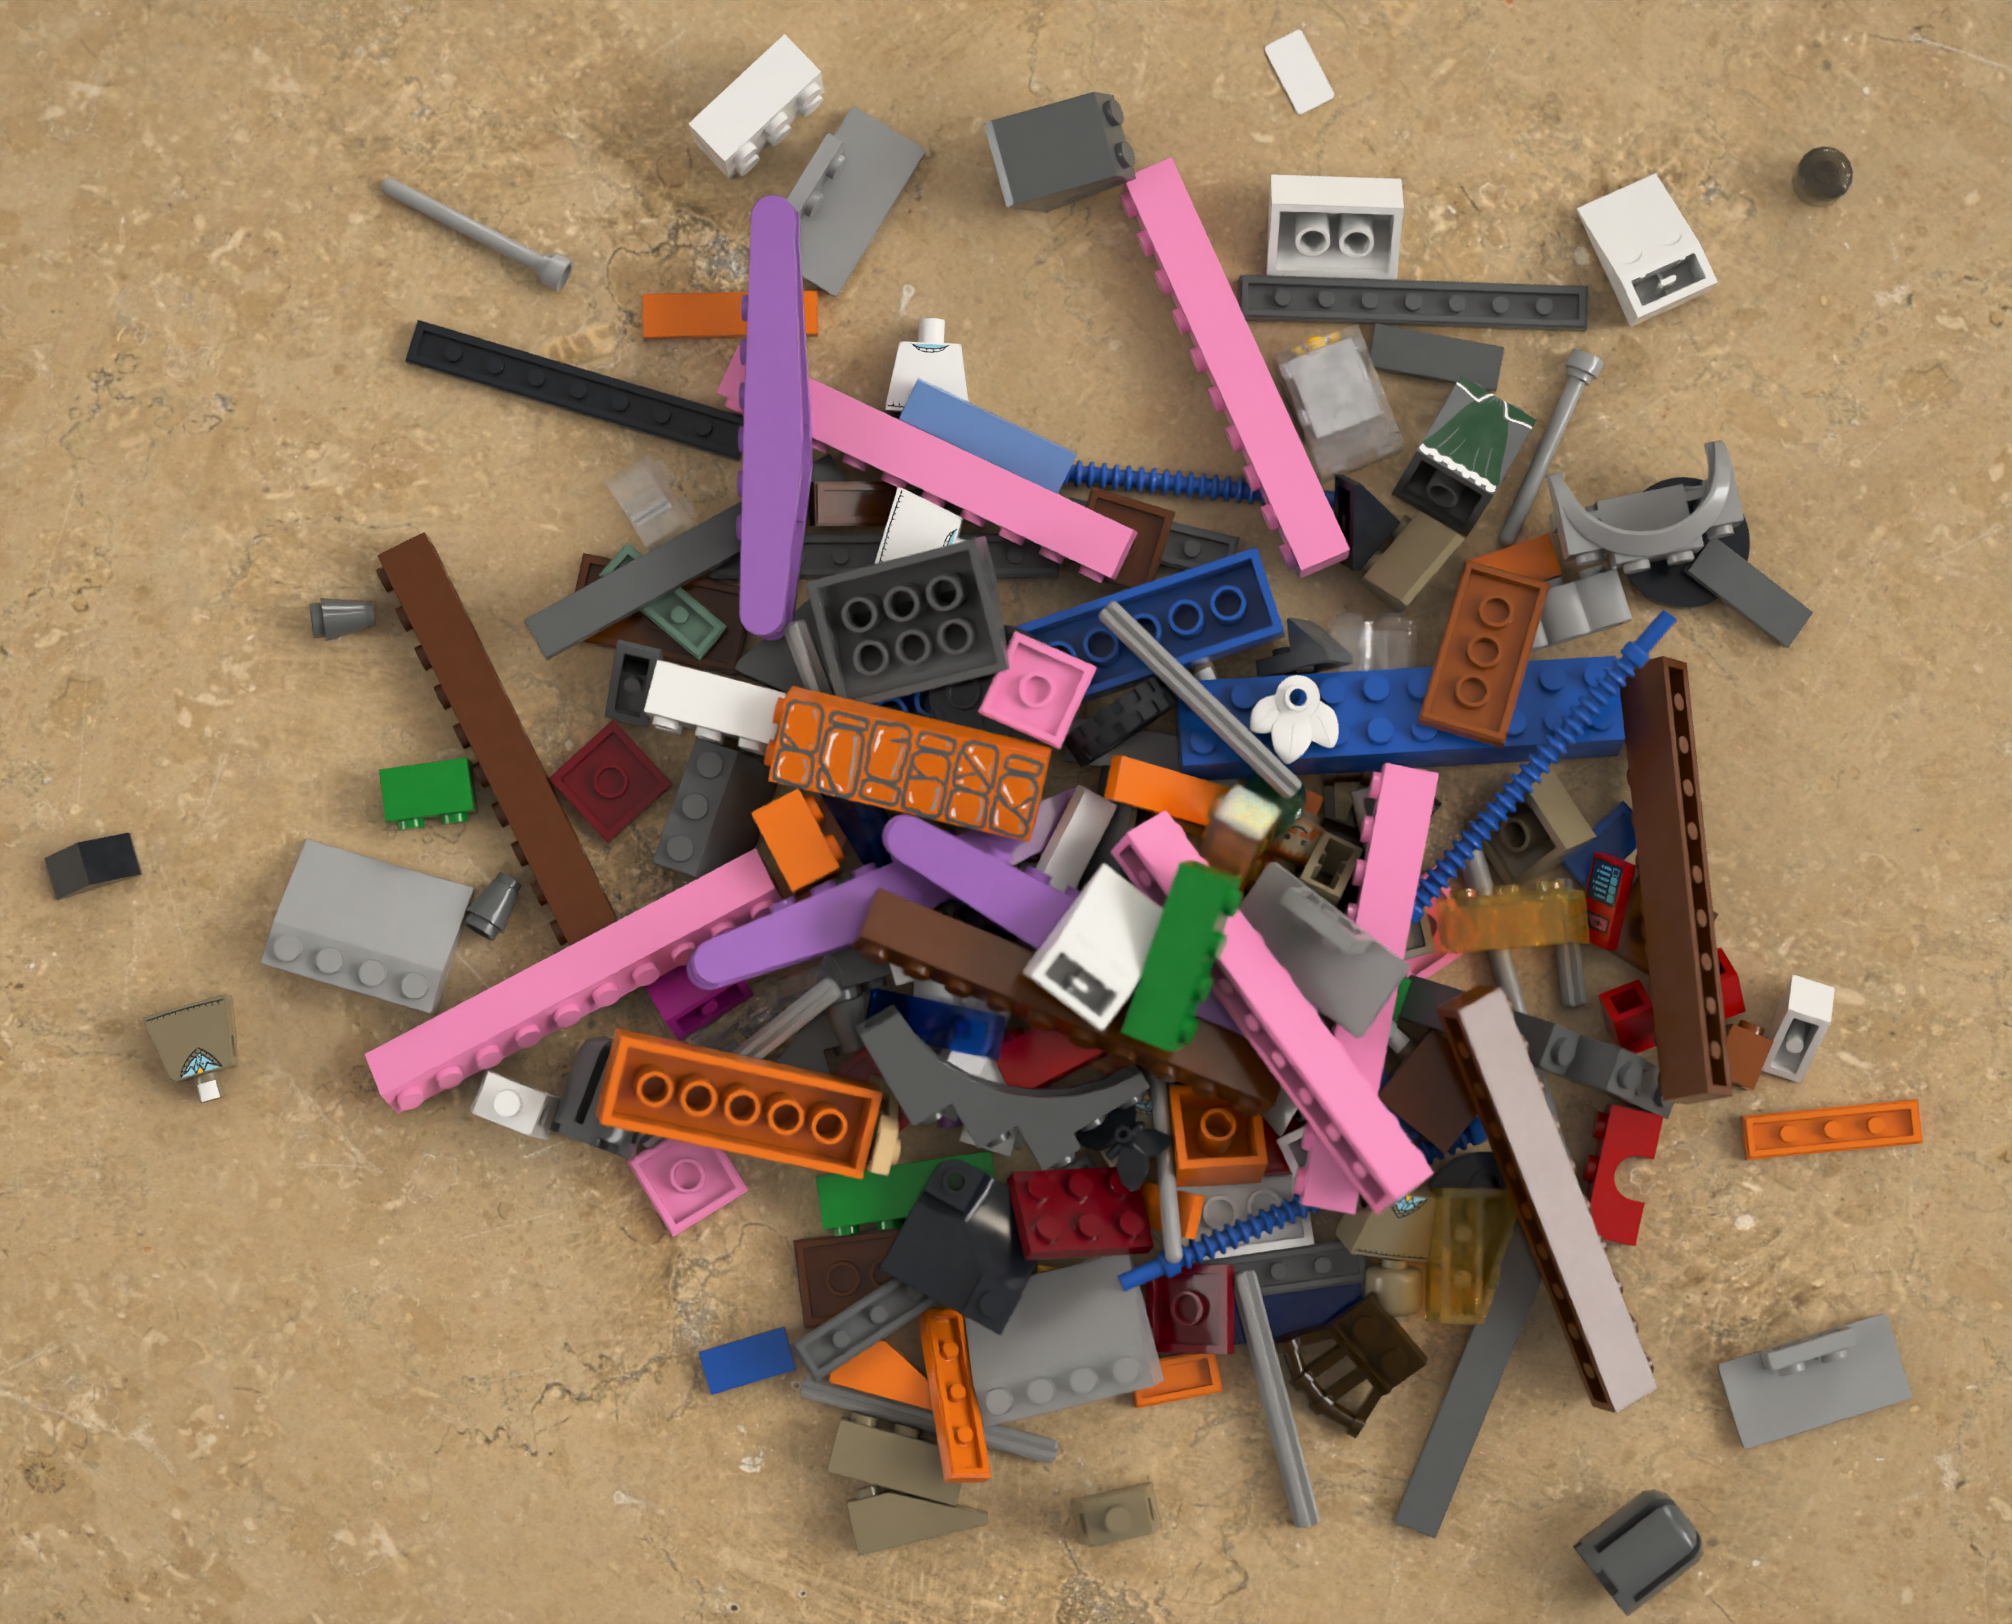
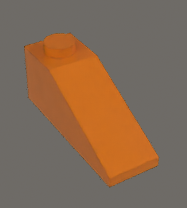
M886 1339L880 1340L831 1372L830 1383L933 1411L927 1375Z

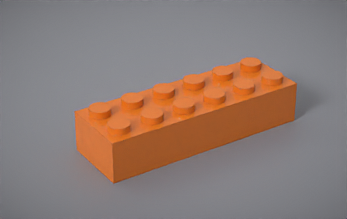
M616 1028L595 1115L602 1125L862 1179L883 1092L876 1084Z

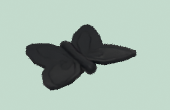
M1134 1105L1125 1109H1120L1118 1106L1110 1111L1107 1118L1097 1127L1086 1132L1078 1130L1076 1133V1139L1085 1148L1099 1151L1110 1148L1106 1152V1157L1111 1161L1119 1155L1116 1167L1121 1183L1129 1191H1137L1145 1181L1149 1170V1158L1161 1154L1173 1142V1139L1168 1134L1158 1130H1144L1145 1122H1136L1137 1111Z

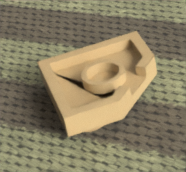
M870 1074L869 1082L876 1084L883 1092L865 1169L873 1173L888 1175L890 1165L894 1166L898 1161L901 1142L897 1139L899 1102L884 1077Z

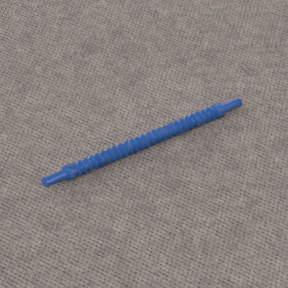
M1078 460L1076 465L1071 466L1063 482V485L1066 486L1068 481H1073L1076 487H1079L1080 483L1084 482L1087 483L1088 488H1091L1093 484H1099L1101 490L1105 488V485H1111L1113 491H1116L1118 486H1122L1125 492H1129L1130 488H1136L1137 493H1141L1143 489H1148L1150 495H1153L1155 490H1160L1162 496H1166L1168 491L1173 492L1174 497H1178L1180 493H1186L1188 499L1192 497V494H1197L1200 500H1203L1205 495L1211 496L1212 501H1216L1217 497H1223L1224 502H1228L1229 498H1235L1237 504H1240L1242 499H1247L1249 505H1253L1254 501L1258 500L1261 502V506L1266 505L1259 489L1252 492L1248 483L1244 482L1243 477H1239L1238 481H1231V476L1229 475L1226 476L1225 480H1220L1217 474L1213 476V479H1208L1205 473H1202L1197 478L1194 477L1193 472H1189L1188 476H1182L1180 470L1175 475L1169 474L1168 469H1165L1163 474H1159L1156 468H1152L1151 472H1145L1144 467L1141 466L1138 471H1133L1131 465H1128L1126 470H1121L1119 465L1115 464L1114 468L1110 469L1107 468L1106 463H1102L1101 467H1095V463L1091 461L1089 466H1084L1082 461ZM1323 490L1331 509H1334L1335 491Z
M1665 609L1658 614L1635 642L1628 641L1620 651L1622 657L1620 659L1613 658L1612 661L1615 665L1611 669L1608 667L1604 668L1605 677H1596L1597 686L1595 688L1590 686L1587 688L1588 696L1586 698L1583 696L1579 697L1580 705L1578 707H1570L1572 714L1569 717L1562 716L1564 723L1560 727L1557 725L1553 726L1554 735H1545L1546 744L1543 746L1538 744L1536 746L1538 752L1536 755H1528L1529 763L1527 765H1519L1521 772L1518 775L1515 773L1511 774L1513 781L1510 784L1503 783L1502 786L1505 790L1501 794L1498 792L1494 793L1495 802H1486L1487 811L1484 813L1479 811L1477 813L1479 820L1477 822H1469L1470 830L1468 832L1464 830L1460 832L1462 839L1460 841H1452L1454 848L1451 851L1444 850L1446 857L1443 860L1436 859V869H1427L1428 878L1419 879L1421 885L1416 891L1411 917L1412 923L1417 924L1425 915L1423 911L1425 906L1432 907L1430 900L1433 897L1440 898V888H1449L1447 881L1449 878L1456 879L1458 877L1455 873L1458 868H1466L1464 861L1467 858L1470 860L1474 859L1473 851L1475 849H1483L1481 842L1484 839L1487 841L1491 840L1489 833L1492 830L1499 831L1500 828L1497 824L1501 820L1504 822L1508 820L1506 816L1508 811H1516L1515 803L1517 801L1521 803L1525 801L1523 794L1526 791L1529 793L1533 792L1532 784L1534 782H1542L1540 775L1543 772L1546 774L1550 773L1548 766L1551 763L1558 764L1559 761L1556 757L1560 753L1563 755L1567 754L1566 745H1574L1576 743L1573 739L1576 734H1584L1582 728L1585 724L1588 726L1592 725L1591 717L1593 715H1601L1599 708L1602 705L1609 706L1607 699L1611 695L1614 697L1618 696L1617 687H1626L1625 678L1628 676L1633 678L1635 676L1633 670L1636 667L1641 669L1649 661L1648 653L1677 621Z
M1478 1117L1473 1119L1447 1151L1450 1155L1456 1154V1148L1464 1151L1467 1150V1144L1469 1143L1477 1146L1487 1141ZM1418 1141V1147L1416 1148L1424 1155L1428 1165L1433 1164V1158L1435 1157L1439 1160H1444L1445 1154L1430 1142ZM1293 1194L1291 1202L1282 1199L1281 1206L1279 1207L1275 1204H1270L1269 1211L1265 1212L1264 1209H1259L1258 1215L1255 1217L1252 1214H1247V1220L1244 1222L1241 1219H1236L1235 1225L1232 1227L1229 1224H1224L1223 1231L1219 1232L1218 1229H1212V1235L1209 1237L1202 1233L1200 1235L1201 1240L1197 1242L1189 1239L1188 1246L1184 1247L1182 1244L1183 1256L1178 1263L1168 1262L1163 1250L1158 1252L1157 1259L1117 1275V1278L1124 1292L1163 1275L1171 1278L1180 1274L1181 1267L1183 1266L1191 1269L1192 1262L1194 1261L1198 1264H1203L1205 1256L1214 1259L1215 1252L1220 1251L1221 1254H1226V1248L1229 1246L1237 1249L1240 1241H1243L1244 1244H1249L1250 1237L1254 1236L1256 1239H1260L1261 1233L1264 1231L1267 1234H1272L1273 1227L1275 1226L1279 1229H1284L1285 1222L1288 1221L1290 1224H1295L1296 1217L1299 1216L1305 1220L1307 1219L1308 1212L1311 1211L1313 1214H1318L1319 1208L1300 1204V1196Z

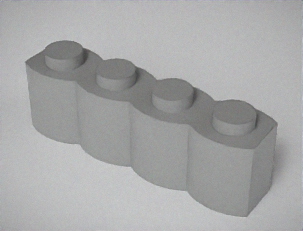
M1598 565L1578 572L1580 580L1563 584L1562 577L1546 581L1550 583V588L1531 652L1610 629L1632 620L1617 569L1605 572L1604 565Z

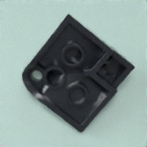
M949 1159L941 1162L932 1171L878 1269L994 1333L1001 1335L1022 1297L1023 1290L1038 1260H1025L1008 1186L965 1161ZM952 1173H958L963 1179V1184L958 1190H951L947 1185V1178Z

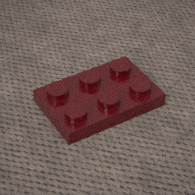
M1117 1167L1015 1171L1007 1178L1025 1260L1148 1254L1154 1247L1140 1188L1137 1191H1129L1121 1183Z

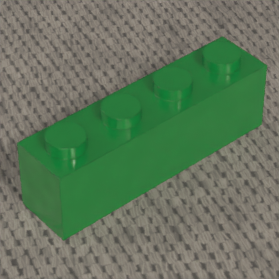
M1195 860L1179 862L1121 1033L1169 1052L1182 1049L1185 1044L1189 1045L1192 1042L1198 1028V1020L1194 1017L1199 1002L1203 1003L1207 999L1212 988L1213 977L1209 976L1213 961L1214 959L1218 960L1222 956L1227 944L1228 935L1223 933L1228 918L1234 917L1242 900V892L1238 891L1241 878Z
M992 1151L903 1163L894 1166L890 1165L888 1175L873 1173L865 1169L862 1179L840 1174L817 1176L816 1183L823 1230L833 1228L834 1237L860 1233L859 1224L877 1222L878 1230L901 1227L904 1223L903 1218L907 1217L932 1171L941 1162L949 1159H959L996 1179ZM952 1173L947 1178V1185L951 1190H958L963 1184V1179L958 1173Z

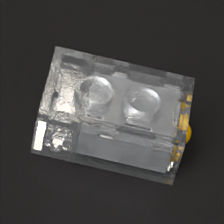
M1358 324L1344 328L1341 334L1340 331H1336L1323 337L1313 336L1305 344L1294 347L1293 353L1289 349L1275 354L1272 363L1320 484L1335 479V475H1346L1401 454L1405 444Z

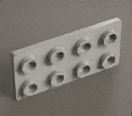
M852 107L834 136L827 133L786 199L796 209L800 217L802 278L833 297H837L925 156V149L856 107Z
M1276 862L1268 863L1239 906V910L1253 929L1261 934L1265 945L1278 963L1289 972L1292 982L1303 997L1356 1038L1365 1035L1410 969L1407 962Z
M1878 1314L1719 1363L1717 1366L1741 1445L1745 1449L1906 1401L1912 1397L1892 1329L1885 1314Z

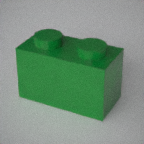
M468 758L379 769L385 822L391 825L397 824L398 831L425 828L424 820L441 818L442 825L468 822L467 814L478 813L472 761Z

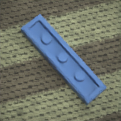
M920 378L917 379L899 417L901 421L1056 494L1059 493L1077 456V453Z

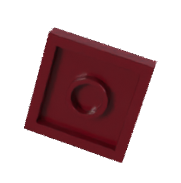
M614 719L548 778L608 844L673 786L671 781Z
M1192 1263L1191 1269L1183 1266L1181 1267V1273L1171 1278L1163 1275L1146 1282V1312L1157 1352L1234 1354V1264Z

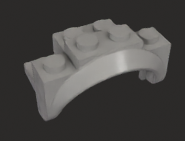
M1718 440L1704 444L1708 463V478L1701 481V485L1684 487L1683 484L1597 501L1594 505L1586 506L1585 508L1579 504L1564 482L1562 472L1546 475L1553 506L1549 520L1552 534H1559L1564 562L1576 559L1577 566H1583L1609 558L1611 570L1623 568L1624 574H1633L1651 569L1650 562L1667 559L1669 566L1693 561V553H1698L1704 547L1703 533L1707 534L1709 540L1734 534L1733 527H1738L1744 518L1732 463L1724 442ZM1693 505L1694 512L1690 515L1688 506Z

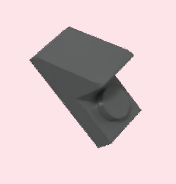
M1291 617L1287 618L1290 647L1272 650L1271 657L1255 661L1257 677L1315 674L1354 664L1353 655L1315 622Z
M618 639L604 717L643 727L648 726L650 718L644 712L657 660L664 661L661 649Z

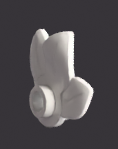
M1294 675L1284 679L1279 684L1276 694L1261 699L1255 705L1250 717V731L1256 733L1271 732L1274 750L1284 763L1289 764L1306 751L1310 746L1311 740L1321 746L1333 748L1338 739V721L1332 708L1320 701V692L1317 685L1308 677ZM1294 689H1301L1306 694V701L1301 706H1294L1290 702L1289 696Z

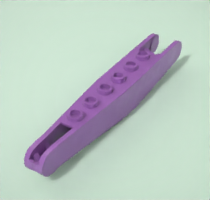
M776 195L765 196L757 201L751 214L748 295H742L741 316L743 321H747V338H742L740 343V360L742 365H746L745 382H741L739 387L740 408L744 409V426H740L738 431L739 452L743 453V470H739L737 475L738 496L742 497V514H738L736 519V537L738 541H741L740 620L746 630L769 641L780 640L785 637L783 627L794 621L813 468L812 422L800 251L801 223L798 212L790 202Z
M1076 788L1068 789L1040 801L1036 824L1030 842L975 829L957 835L955 829L946 831V833L985 852L988 845H991L1012 856L1009 865L1015 867L1046 849ZM891 855L893 863L877 869L875 863L865 865L850 873L852 880L837 886L833 879L810 889L812 897L796 903L794 896L782 900L769 907L772 914L704 942L689 957L686 966L687 975L693 985L699 989L709 991L851 948L868 901L877 888L930 909H934L956 896Z
M903 814L891 818L884 826L882 832L883 845L894 857L1037 948L1042 946L1081 893L1070 886H1067L1063 893L1049 886L1052 879L1051 876L1029 865L1025 872L1010 866L1009 863L1012 856L988 845L985 852L911 815ZM1139 980L1137 981L1136 985L1134 986V988H1133L1134 990H1136ZM1210 990L1207 999L1203 1003L1199 1002L1195 1015L1246 1037L1213 991Z

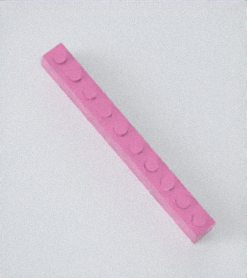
M1172 157L1135 172L1136 179L1123 184L1124 192L1119 194L1121 204L1127 217L1130 219L1135 216L1142 231L1136 233L1144 255L1146 257L1153 255L1159 267V270L1154 272L1157 284L1163 296L1171 294L1177 309L1172 310V316L1181 335L1188 333L1195 348L1190 349L1189 352L1194 366L1199 374L1205 371L1212 384V387L1207 389L1210 401L1216 413L1224 411L1230 426L1225 428L1226 436L1233 451L1241 450L1248 465L1242 467L1243 473L1252 492L1259 489L1266 505L1261 506L1260 509L1267 527L1270 531L1277 529L1284 544L1278 546L1287 570L1295 568L1299 579L1348 559L1350 548Z
M738 345L717 393L728 398L725 404L726 407L744 415V409H741L739 404V387L741 382H745L746 365L741 364L740 345ZM809 378L813 448L827 453L829 446L844 452L842 461L865 472L870 464L884 471L881 480L893 486L905 489L907 484L910 483L923 489L920 497L942 508L945 507L947 501L963 508L959 517L983 527L986 520L991 521L1002 527L999 533L1000 536L1023 546L1027 538L1041 545L1038 554L1061 565L1065 557L1081 564L1078 573L1099 583H1102L1105 576L1116 580L1138 533L1135 530Z
M1385 763L1382 765L1381 773L1373 771L1368 798L1375 799L1373 815H1365L1360 841L1366 842L1367 847L1364 860L1356 859L1352 885L1359 886L1356 904L1348 903L1345 916L1401 959H1404L1439 773ZM1398 987L1363 1037L1356 1038L1334 1020L1331 1030L1332 1036L1342 1044L1348 1058L1360 1074L1368 1079L1372 1090L1377 1096ZM1306 1122L1301 1149L1309 1151L1305 1168H1297L1293 1193L1300 1194L1299 1203L1302 1205L1355 1215L1359 1190L1312 1126Z
M1166 810L1126 833L1111 851V854L1136 888L1163 909L1179 862L1195 860L1210 866L1206 860L1199 856L1186 838L1182 827L1174 822ZM1238 908L1234 917L1228 918L1223 932L1228 935L1225 950L1218 960L1214 959L1209 976L1213 977L1211 990L1367 1203L1378 1215L1416 1189L1433 1174V1171L1427 1165L1424 1155L1413 1146L1399 1127L1396 1117L1385 1108L1374 1093L1368 1079L1360 1074L1348 1058L1342 1044L1332 1036L1320 1020L1314 1006L1306 1001L1292 982L1289 972L1272 955L1265 945L1261 934L1253 929Z
M755 848L366 1053L365 1057L380 1095L397 1114L405 1110L414 1109L433 1095L445 1089L458 1086L471 1075L498 1065L502 1059L523 1048L536 1045L547 1035L561 1028L572 1026L583 1016L601 1007L614 1004L621 996L640 986L654 983L659 976L678 966L687 965L689 957L701 944L772 914L769 907L784 900L770 868Z

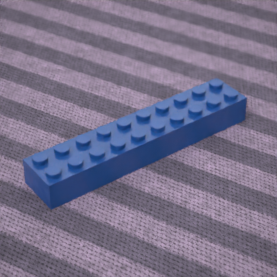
M1257 547L1015 626L1030 633L1041 643L1097 667L1081 704L1138 686L1156 676L1138 656L1100 621V612L1112 601L1117 602L1186 670L1285 637L1281 619ZM929 689L872 703V705L934 719L929 702Z
M1616 656L1528 661L1503 748L1417 724L1433 667L1298 674L1310 678L1317 685L1320 692V701L1328 705L1335 712L1338 721V739L1333 748L1321 746L1311 740L1310 746L1306 751L1289 764L1284 763L1274 750L1271 732L1256 733L1250 731V717L1253 708L1261 699L1276 694L1279 684L1284 679L1294 675L1197 681L1294 775L1381 770L1382 765L1385 763L1409 768L1530 761L1528 755H1536L1538 752L1536 746L1538 744L1542 746L1546 744L1545 735H1554L1553 726L1557 725L1560 727L1564 723L1562 716L1569 717L1572 714L1570 707H1578L1580 705L1579 697L1583 696L1586 698L1588 696L1587 688L1589 686L1592 688L1597 686L1596 677H1605L1604 668L1608 667L1611 669L1615 665L1612 660ZM1619 687L1616 689L1618 696L1614 697L1611 695L1607 699L1609 706L1602 705L1599 708L1601 715H1593L1591 717L1592 725L1588 726L1585 724L1583 726L1584 734H1576L1573 738L1576 743L1574 745L1567 744L1565 747L1567 754L1563 755L1560 753L1556 757L1558 760L1619 755L1625 741ZM1294 689L1289 696L1290 702L1294 706L1303 705L1306 701L1305 692L1301 689ZM1174 693L1179 701L1174 708L1180 773L1207 781L1261 777Z

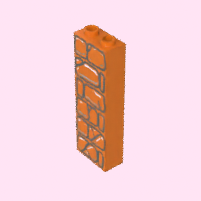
M795 686L791 687L785 698L778 697L773 714V723L779 724L776 740H769L764 759V765L771 767L768 781L1030 842L1036 824L1052 746Z

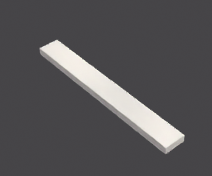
M1077 786L1035 868L1052 877L1049 886L1063 893L1067 886L1076 888L1118 805L1085 787ZM1019 937L1014 942L1034 952L1039 950V948L1030 945ZM970 996L939 1056L968 1073L980 1076L1010 1015L995 1013L986 1007V1002ZM952 1104L944 1108L946 1113L943 1116L956 1121L958 1114Z

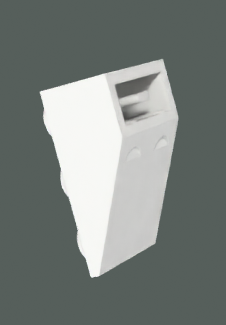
M1656 173L1576 209L1630 327L1710 292L1718 283L1698 239Z
M1103 863L1022 973L1092 1026L1103 1031L1130 995L1141 976L1163 908Z

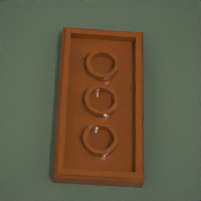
M1465 559L1417 724L1499 748L1504 747L1550 583Z

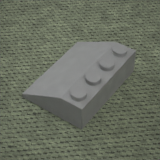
M306 839L274 918L260 964L437 1015L462 934L464 921L467 917L466 910L471 904L475 888Z
M1132 1255L1106 1256L1030 1275L1022 1297L1001 1335L964 1316L973 1385L984 1428L1153 1387L1164 1381L1140 1285L1124 1292L1117 1278V1275L1135 1268Z

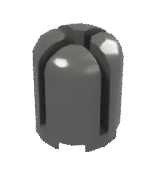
M607 1036L588 1038L580 1046L549 1130L633 1160L642 1133L602 1125L595 1115L613 1039Z
M1655 1489L1642 1491L1573 1546L1626 1616L1638 1610L1695 1566L1704 1553L1702 1538L1686 1515L1677 1507L1668 1494Z

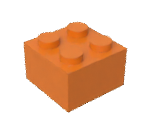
M798 788L751 813L791 891L796 897L843 873L839 863L845 861L846 858L833 833L824 837L819 824L826 820L812 794L804 797Z
M1189 1085L1169 1086L1168 1095L1177 1188L1261 1183L1268 1165L1262 1115L1250 1116L1240 1113L1233 1108V1103L1218 1097L1217 1099L1201 1097L1195 1094Z

